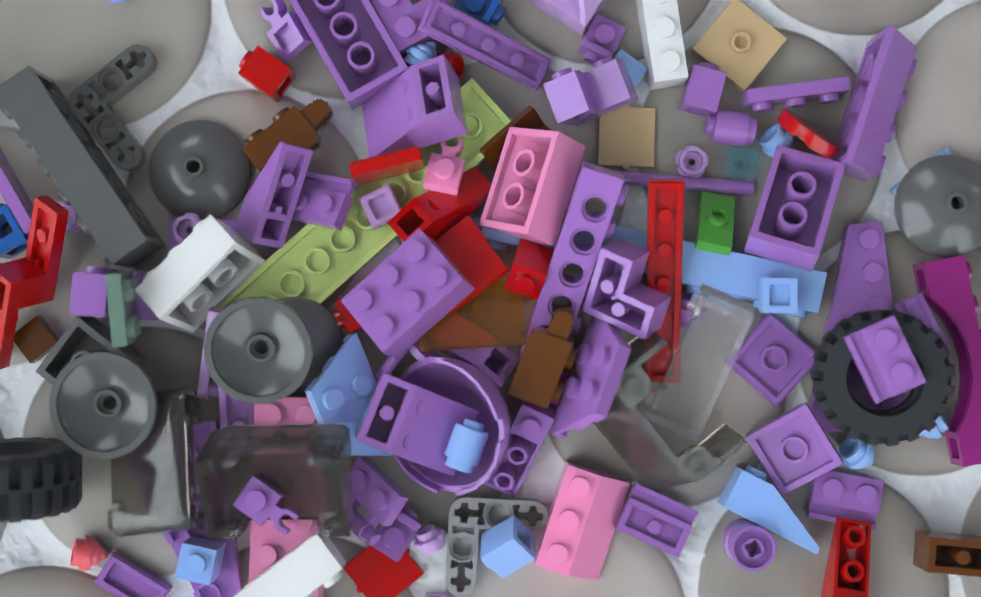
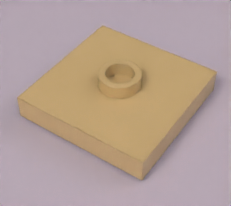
M731 0L692 48L691 52L703 62L717 65L719 71L727 72L725 79L743 93L787 38L740 0Z

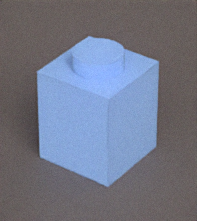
M513 515L481 535L480 558L487 568L493 569L501 578H504L535 560V535Z
M195 536L184 541L181 545L175 578L210 585L219 577L226 543Z

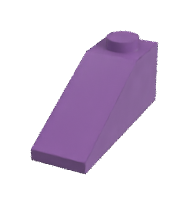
M284 142L278 144L246 194L235 230L250 242L283 248L313 154L312 149Z

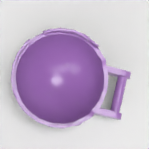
M422 336L398 359L389 356L381 368H375L372 373L376 383L378 384L382 373L392 376L407 354L411 352L418 361L412 364L401 375L400 379L478 410L479 414L476 421L485 425L483 431L488 433L489 436L479 464L473 467L471 474L456 470L453 477L393 455V457L410 478L431 492L438 494L445 490L456 492V496L476 490L496 472L502 462L510 438L508 408L498 387L482 370L465 361L440 356Z

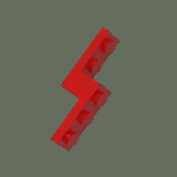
M47 195L35 197L25 258L0 263V369L10 366L19 309L54 300L69 211Z

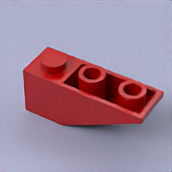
M475 166L463 172L457 196L429 190L412 199L387 224L403 242L419 228L435 241L466 216H470L487 200L492 183Z
M836 518L821 597H868L872 522Z

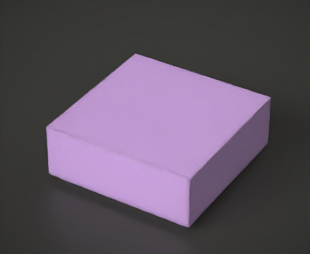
M390 184L358 198L373 230L386 225L402 209Z

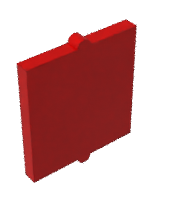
M369 545L343 567L357 585V592H362L365 597H396L424 574L423 570L409 554L410 549L408 547L397 563Z

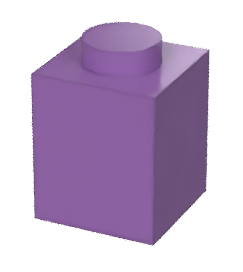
M700 62L699 65L693 64L688 71L689 77L685 82L678 110L707 117L708 114L715 115L718 110L727 72L719 71V67L712 63Z

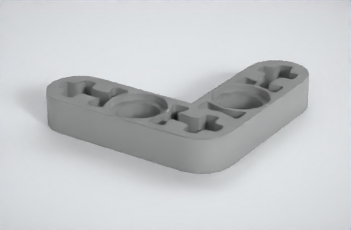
M472 495L459 496L453 500L449 509L445 578L446 587L452 595L465 597L475 589L479 529L489 530L499 524L490 519L489 509L495 504L504 505L508 510V519L514 515L513 504L519 505L518 512L525 513L529 512L530 506H535L537 512L542 513V518H536L535 524H530L527 517H518L521 523L531 532L542 529L548 520L547 509L541 501L531 498ZM462 503H468L469 509L479 510L478 503H486L483 510L485 522H477L478 514H470L467 520H461L460 514L455 513V509H460ZM464 536L471 540L473 547L470 553L460 555L454 551L453 542L458 537ZM451 560L461 563L473 562L472 566L465 564V578L471 579V582H466L464 588H457V582L451 581V578H456L458 575V564L451 565Z

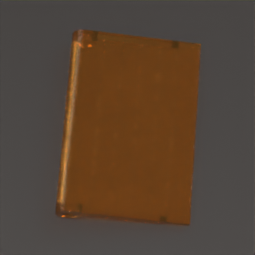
M507 279L496 281L457 312L453 313L450 311L420 338V352L526 345L522 295L504 289Z

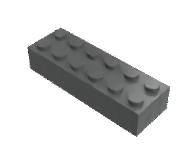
M28 65L0 84V110L8 119H14L20 129L17 131L19 138L28 148L33 147L40 157L36 160L38 166L48 177L52 176L59 185L56 188L57 194L66 205H72L78 213V216L75 217L78 225L86 234H92L98 243L95 249L106 263L111 262L113 265L133 268L166 246L91 134L73 113L68 100L53 79Z

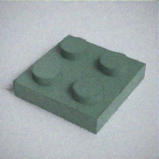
M130 272L105 274L112 348L129 346L136 341L137 335L141 334L140 314H134L133 300H138V293L135 291L138 287L137 280L131 279Z

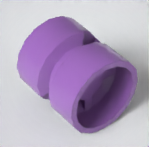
M748 519L732 521L722 534L724 552L739 567L747 571L757 572L765 569L772 563L776 555V544L773 536L766 529Z

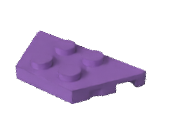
M592 316L584 340L577 349L571 375L563 386V397L549 434L564 439L567 437V431L571 428L580 431L588 427L592 422H599L607 418L631 351L627 341L622 339V333L618 327Z

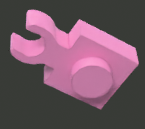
M459 137L458 145L455 147H448L446 145L447 140L440 142L441 155L431 153L423 181V189L458 195L465 167V159L458 158L463 151L462 137Z

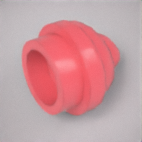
M85 535L83 539L75 538L70 565L78 566V570L87 571L91 566H96L101 560H105L108 554L106 549L100 546L98 540L92 536Z

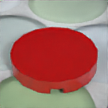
M784 108L777 118L778 123L785 130L799 137L806 143V146L825 158H833L840 150V147L826 134L789 109Z

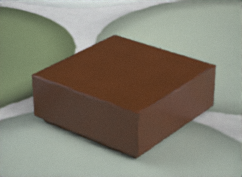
M36 316L15 332L14 343L30 364L36 363L48 354L59 340L42 316Z

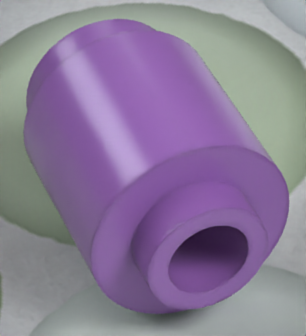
M718 109L715 115H707L704 134L709 135L711 143L743 147L744 144L752 145L757 130V119L749 117V113Z

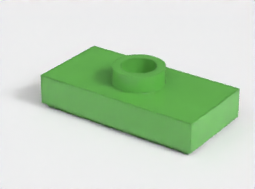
M702 190L699 198L695 240L696 249L729 256L733 242L735 197Z

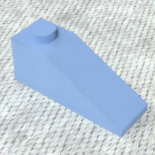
M750 465L747 466L745 471L735 466L718 503L779 536L818 554L819 546L776 488L764 481L767 474Z

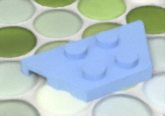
M357 333L349 334L342 340L344 344L336 355L330 357L322 367L321 374L314 378L305 390L306 396L331 455L393 456V454L356 440L377 383Z

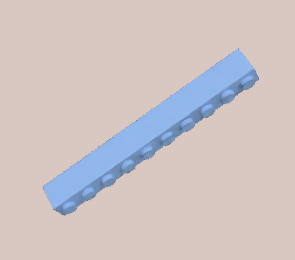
M615 225L611 238H604L601 246L603 247L617 239H621L647 250V232ZM483 227L482 233L494 250L506 252L507 246L517 248L520 238ZM580 231L574 236V239L579 244L586 245L593 241L594 236L589 231ZM683 241L682 285L687 286V293L706 296L707 291L719 293V300L739 304L740 298L753 301L752 307L759 309V278H798L797 313H786V315L806 319L807 313H819L827 276L826 272L813 269L810 272L777 261L732 251L729 256L696 249L695 243ZM540 244V245H543V246H546V247H549V248H552V249L554 248V246H551V245ZM646 266L642 275L643 277H646Z

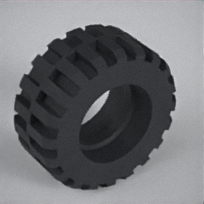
M892 310L862 311L855 313L847 319H842L835 324L836 326L830 332H826L821 339L823 341L819 348H816L813 355V368L810 369V378L813 383L812 391L823 414L836 428L840 429L847 436L870 445L885 444L887 446H897L901 441L907 440L912 442L919 439L921 432L924 430L930 432L937 426L934 421L939 415L945 416L949 409V406H946L948 397L954 396L955 386L951 385V376H956L955 366L949 362L948 356L951 353L947 345L942 344L938 339L940 335L933 328L924 325L922 320L903 314V312ZM894 315L926 383L912 388L908 397L896 407L886 410L871 409L859 403L848 387L847 371L853 357L843 337Z
M0 438V522L15 523L24 520H40L44 517H54L60 513L70 512L78 506L82 500L81 454L71 449L63 440H58L57 438Z

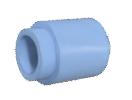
M468 418L464 419L463 424L455 423L445 451L447 456L445 465L465 473H472L473 467L479 464L489 436L488 433L483 431L484 424Z

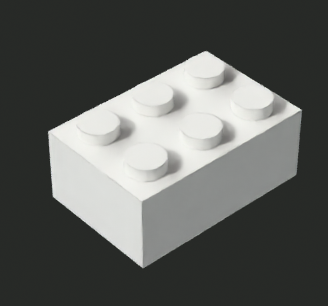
M210 214L206 219L195 225L193 232L181 244L170 250L168 257L156 269L145 275L143 282L135 291L160 320L193 333L207 319L208 310L211 307L218 308L265 260L242 234Z

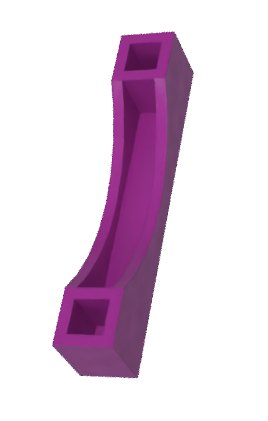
M965 255L912 264L917 291L923 294L928 306L944 323L953 340L958 357L960 375L958 398L953 415L948 422L950 429L945 431L951 464L962 467L981 464V329H979L977 320L979 303L972 294L970 284L973 278L972 268L966 262Z

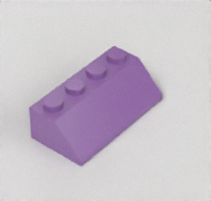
M886 27L866 44L835 140L840 150L833 158H830L831 160L846 164L843 175L864 182L879 175L884 167L886 156L882 154L885 144L889 143L894 136L896 124L893 123L895 113L902 108L907 93L903 91L906 79H910L917 64V60L913 59L917 47L894 27Z

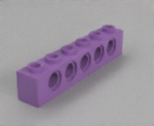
M583 161L556 244L553 248L546 279L538 300L535 302L519 349V359L522 357L532 329L541 325L548 328L552 316L555 315L554 312H556V309H559L553 303V299L557 296H566L571 300L568 308L574 312V321H572L573 325L569 336L571 333L577 335L583 315L578 314L581 303L586 301L591 284L589 280L593 270H595L604 238H611L617 219L612 217L616 204L623 205L628 191V185L623 184V173ZM590 198H601L606 203L605 207L599 212L589 211L585 204ZM580 231H589L593 234L594 239L591 243L582 245L574 239V236ZM575 263L581 266L583 271L578 276L572 277L564 272V267Z

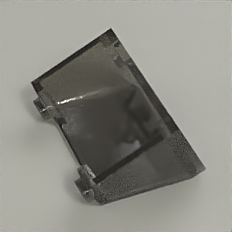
M176 387L156 391L158 411L151 433L133 451L111 459L112 509L108 512V527L111 531L114 530L117 537L206 530L205 512H199L198 505L194 503L201 501L200 494L196 493L193 425H197V418L191 416L194 410H201V399L197 397V391L189 387ZM115 398L110 402V407L115 408L117 404Z
M343 424L232 425L218 428L210 434L194 462L208 537L232 539L240 536L247 529L252 519L234 507L233 503L251 477L256 474L285 495L279 504L299 512L301 516L297 520H317L318 531L330 538L350 536L353 527L352 457L350 429ZM287 514L282 518V520H294Z

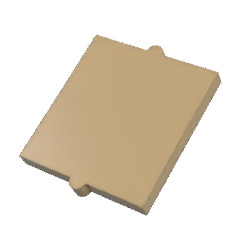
M627 104L624 107L599 116L598 166L622 167L623 170H627L629 167H654L655 108H635Z

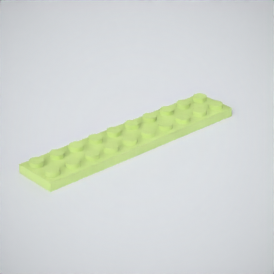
M473 78L460 88L468 133L448 139L446 143L448 147H455L458 145L459 137H462L463 151L458 158L465 159L463 172L478 166L485 159L480 152V148L511 122ZM440 142L419 149L425 169L358 186L357 190L354 189L351 195L353 202L341 231L311 224L304 226L283 245V248L277 250L259 266L219 307L224 309L238 300L250 297H266L275 300L284 297H302L322 305L398 237L388 224L373 230L358 198L390 184L401 208H403L412 199L429 191L423 189V181L431 153L441 155Z

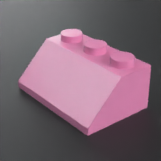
M509 127L479 225L531 242L555 246L586 146L558 131Z
M565 461L548 512V520L543 527L535 551V565L567 576L598 580L630 482Z

